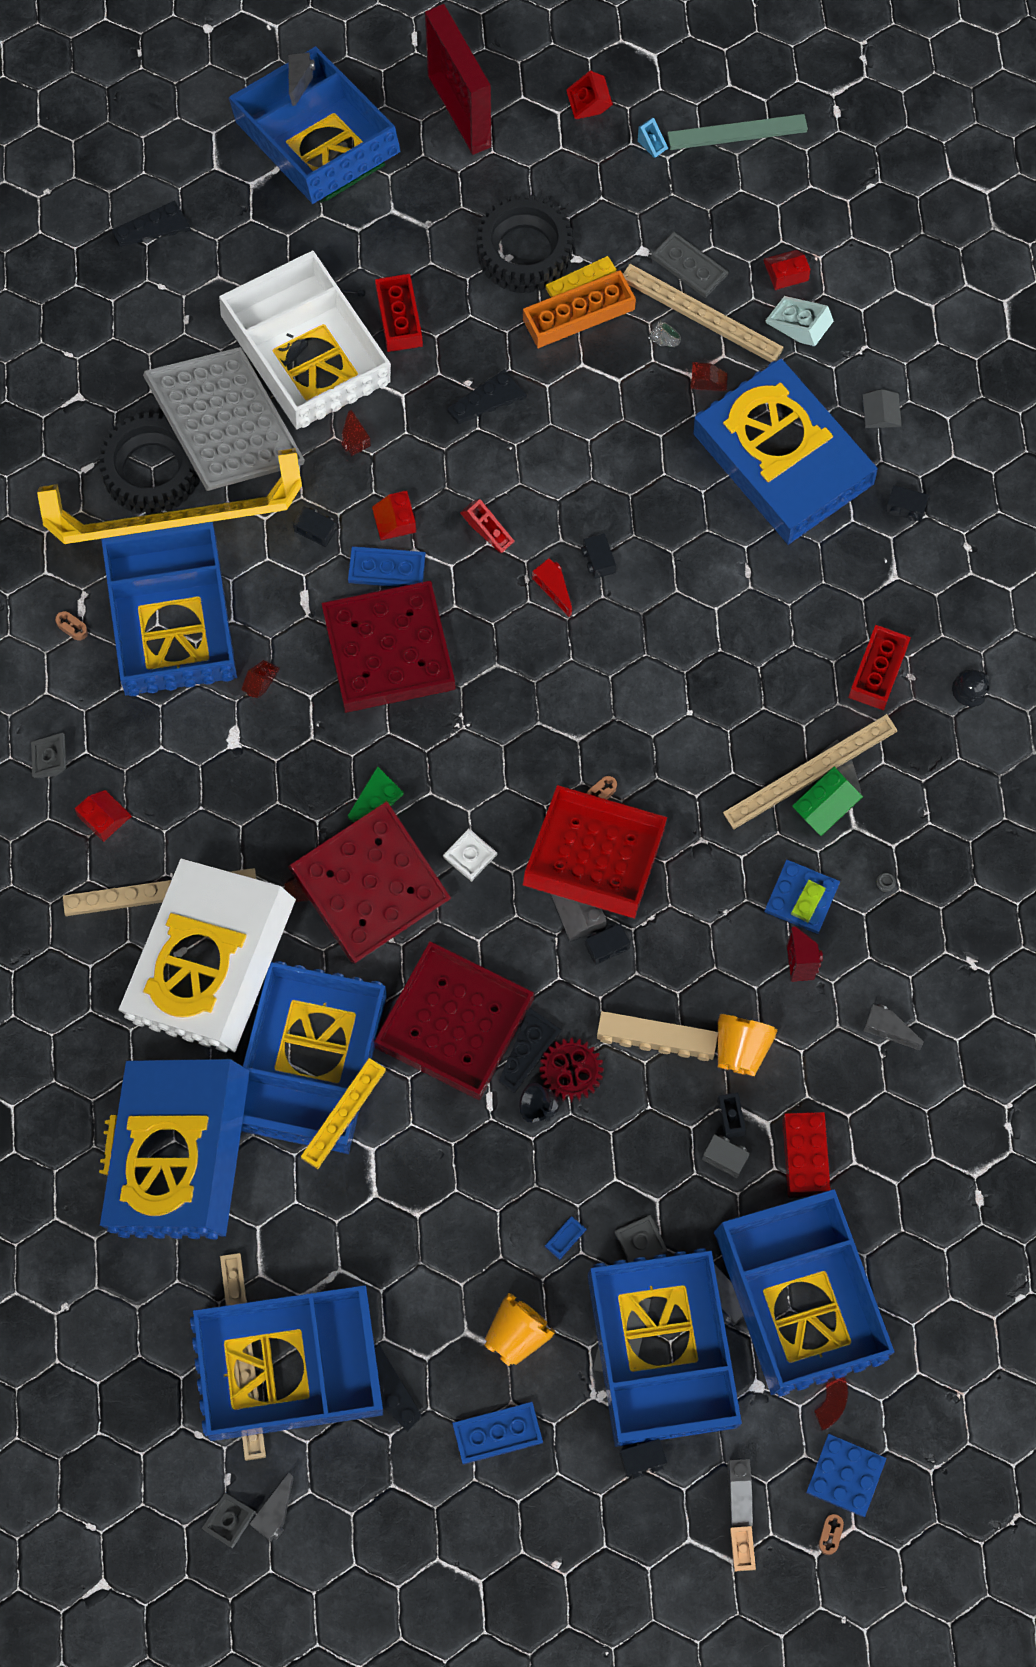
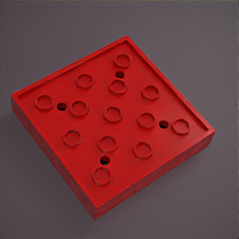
M557 785L527 864L523 886L635 919L664 834L667 817Z

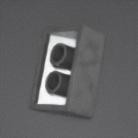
M551 894L569 941L606 928V918L601 908Z

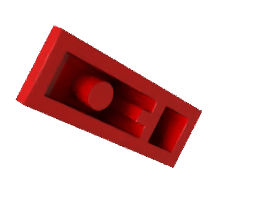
M481 499L472 501L460 512L469 525L498 552L503 553L515 542Z
M549 558L533 570L532 579L570 617L572 615V605L562 569L557 562H553Z

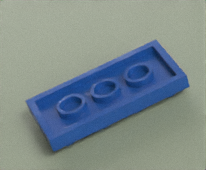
M352 547L348 583L393 587L422 583L426 553Z
M533 1402L452 1423L463 1465L543 1444Z

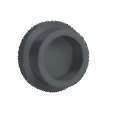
M882 873L878 876L876 885L881 891L889 892L894 889L896 880L893 875Z

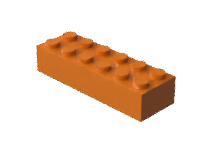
M620 270L524 308L523 321L537 348H540L635 310L636 298Z

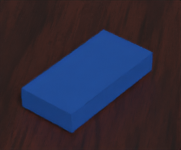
M571 1216L549 1240L545 1248L561 1260L587 1229Z

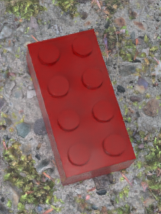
M405 274L375 279L387 352L423 347L411 275Z
M875 625L848 698L884 710L911 637Z
M825 1112L784 1114L783 1133L788 1198L810 1197L830 1191Z

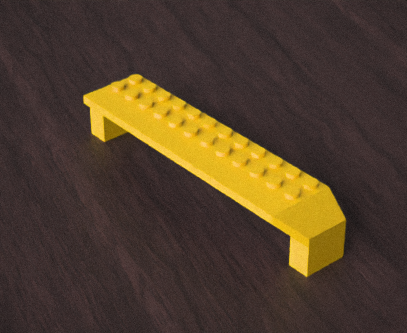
M296 448L278 450L281 477L266 497L84 525L62 509L58 484L41 486L37 494L43 526L61 542L68 544L287 510L302 487Z

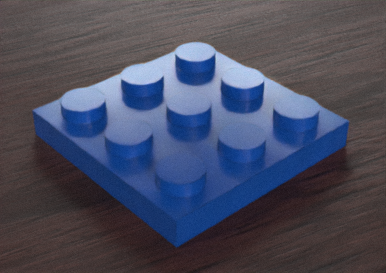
M786 860L764 912L819 934L840 881ZM811 880L825 887L826 890L809 923L791 915V912L807 881Z
M828 1434L806 1493L864 1518L887 1458Z

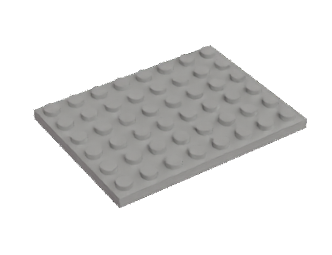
M241 347L144 371L143 376L206 491L281 471L278 450L296 448L298 465L304 464L305 459Z

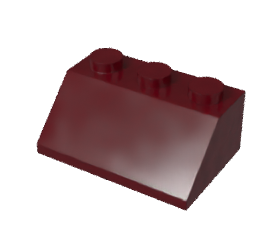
M792 927L786 944L791 982L814 980L816 974L819 973L821 962H823L822 950L818 949V943L800 929Z

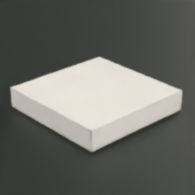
M468 829L448 849L443 858L472 882L497 856V852Z

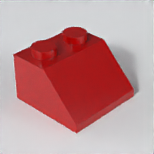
M591 70L566 89L575 119L600 115L613 105L605 77Z
M798 250L763 259L775 290L809 281L811 269L805 255Z
M407 491L389 494L372 507L380 540L416 533V522Z
M106 790L88 796L75 808L77 816L103 842L132 817Z

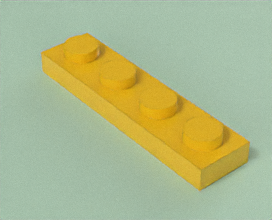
M606 256L547 284L546 290L550 297H554L615 273L616 268L610 258Z

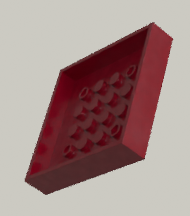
M445 4L425 11L428 77L470 152L474 155L491 148V85Z
M431 581L321 603L345 713L455 690V678ZM411 612L413 615L408 616L407 613ZM423 662L425 665L419 666L418 664ZM364 674L370 675L368 678L363 677Z
M387 801L288 866L352 964L358 962L451 899ZM377 838L381 840V845L379 846L375 844V839ZM328 870L333 872V876L331 878L327 877L326 872ZM408 887L413 888L412 894L407 892ZM360 919L365 920V926L359 925Z
M429 941L374 1041L375 1048L480 1101L534 1000V992ZM445 981L446 984L444 986H440L439 982ZM497 1007L498 1011L492 1012L491 1008ZM413 1031H417L419 1033L417 1036L411 1035ZM466 1057H469L471 1059V1061L468 1063L464 1062L463 1060Z

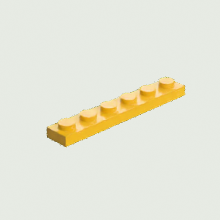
M370 1058L367 1060L301 1155L302 1160L319 1169L386 1072V1068Z

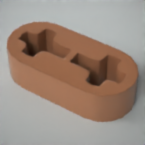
M66 611L57 614L55 620L59 629L75 640H83L87 637L88 630L82 621ZM61 619H67L69 624H67L66 622L62 623ZM74 627H75L76 629H78V630H80V629L82 628V631H83V632H82V633L78 632V633L76 634V631H75Z
M606 776L590 788L586 794L596 796L600 793L598 797L607 800L616 792L617 781L611 776ZM605 783H612V789L608 787L603 791Z
M829 1515L824 1521L819 1540V1549L825 1555L833 1554L839 1546L844 1522L838 1515ZM836 1519L839 1527H836L834 1532L830 1533L831 1525L828 1522ZM829 1536H831V1544L834 1545V1548H830L827 1551L823 1542H827Z

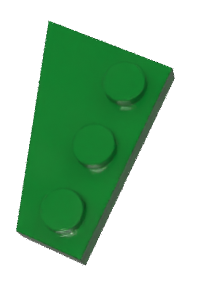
M377 767L348 814V819L354 823L386 801L391 806L403 796V792Z

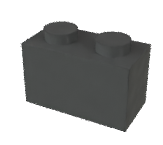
M714 1135L702 1160L738 1178L750 1153L741 1145L737 1144L735 1146L729 1143L730 1140L722 1135Z

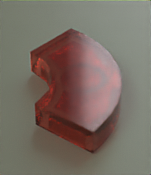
M845 1377L825 1384V1402L814 1411L822 1431L836 1423L845 1409L848 1398Z

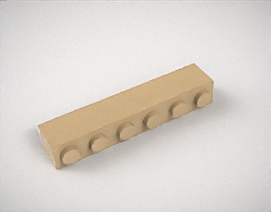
M601 1011L597 1039L606 1044L616 1042L624 1047H631L633 1045L638 1046L641 1050L650 1051L655 1049L663 1054H670V1052L678 1053L680 1057L689 1058L694 1056L702 1061L713 1060L718 1032L603 1011Z

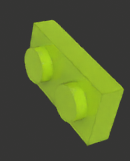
M808 880L791 915L809 923L826 888Z

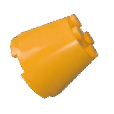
M720 1014L718 1019L717 1067L755 1077L776 1037L777 1029L753 1020L737 1019L736 1016Z
M510 1293L502 1300L485 1337L487 1342L484 1344L491 1352L497 1351L501 1355L500 1359L508 1366L520 1363L549 1341L556 1333L552 1327L551 1329L546 1327L548 1325L547 1321L525 1302L515 1301L516 1297Z

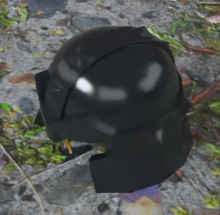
M974 669L959 673V676L956 677L952 685L953 696L964 706L975 707L985 702L984 695L989 690V677L987 674Z
M531 1083L525 1087L521 1094L519 1103L520 1113L527 1122L550 1121V1118L554 1117L558 1112V1099L551 1089L543 1087L538 1083Z

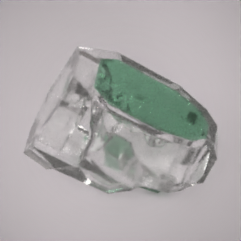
M661 321L656 324L648 337L661 347H675L681 341L680 334L670 325Z

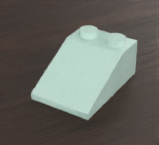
M784 296L766 319V323L800 343L815 346L833 323V318L827 305Z

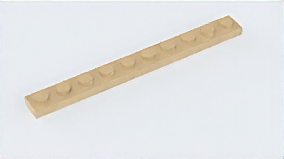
M629 264L623 273L628 285L769 362L776 361L783 351L781 345L632 264Z
M886 714L724 811L723 814L734 830L826 775L833 767L838 768L897 732V729Z
M255 868L231 872L257 879ZM172 880L64 895L65 916L162 903Z
M241 1254L220 1256L226 1306L247 1303ZM252 1343L243 1349V1353L253 1356ZM236 1360L234 1374L240 1389L256 1378L255 1366ZM256 1387L252 1390L248 1397L259 1401L258 1388ZM263 1434L242 1437L245 1461L266 1458Z

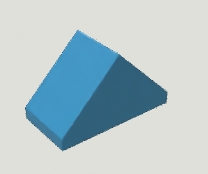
M653 117L639 126L638 142L652 157L655 158L668 149Z

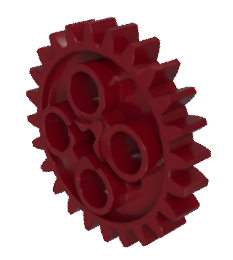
M573 1038L570 1039V1043L563 1039L562 1045L556 1041L555 1049L549 1046L550 1054L546 1052L543 1054L547 1060L542 1059L540 1061V1064L544 1066L539 1069V1072L544 1073L540 1076V1079L546 1080L543 1086H550L549 1089L552 1092L555 1091L556 1097L562 1095V1101L566 1097H569L570 1102L573 1101L574 1097L581 1101V1095L588 1098V1091L594 1094L595 1089L593 1086L599 1088L600 1083L597 1080L603 1079V1076L598 1073H603L604 1068L598 1067L603 1064L602 1060H597L600 1054H593L595 1047L588 1049V1042L581 1045V1039L574 1043ZM566 1054H569L572 1069L575 1070L574 1077L577 1086H574L571 1071L568 1070L569 1063ZM581 1055L584 1059L581 1062H577L573 1057ZM560 1059L563 1060L565 1064L561 1067H558L554 1064V1062ZM581 1073H585L589 1076V1078L587 1080H581L578 1076ZM562 1078H567L570 1081V1083L568 1085H562L560 1084L559 1080Z

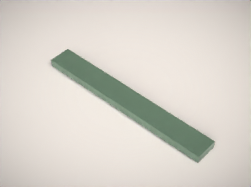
M805 114L671 131L668 132L667 136L670 150L805 133L808 128Z

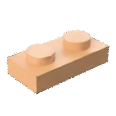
M752 1526L730 1528L734 1572L756 1570Z

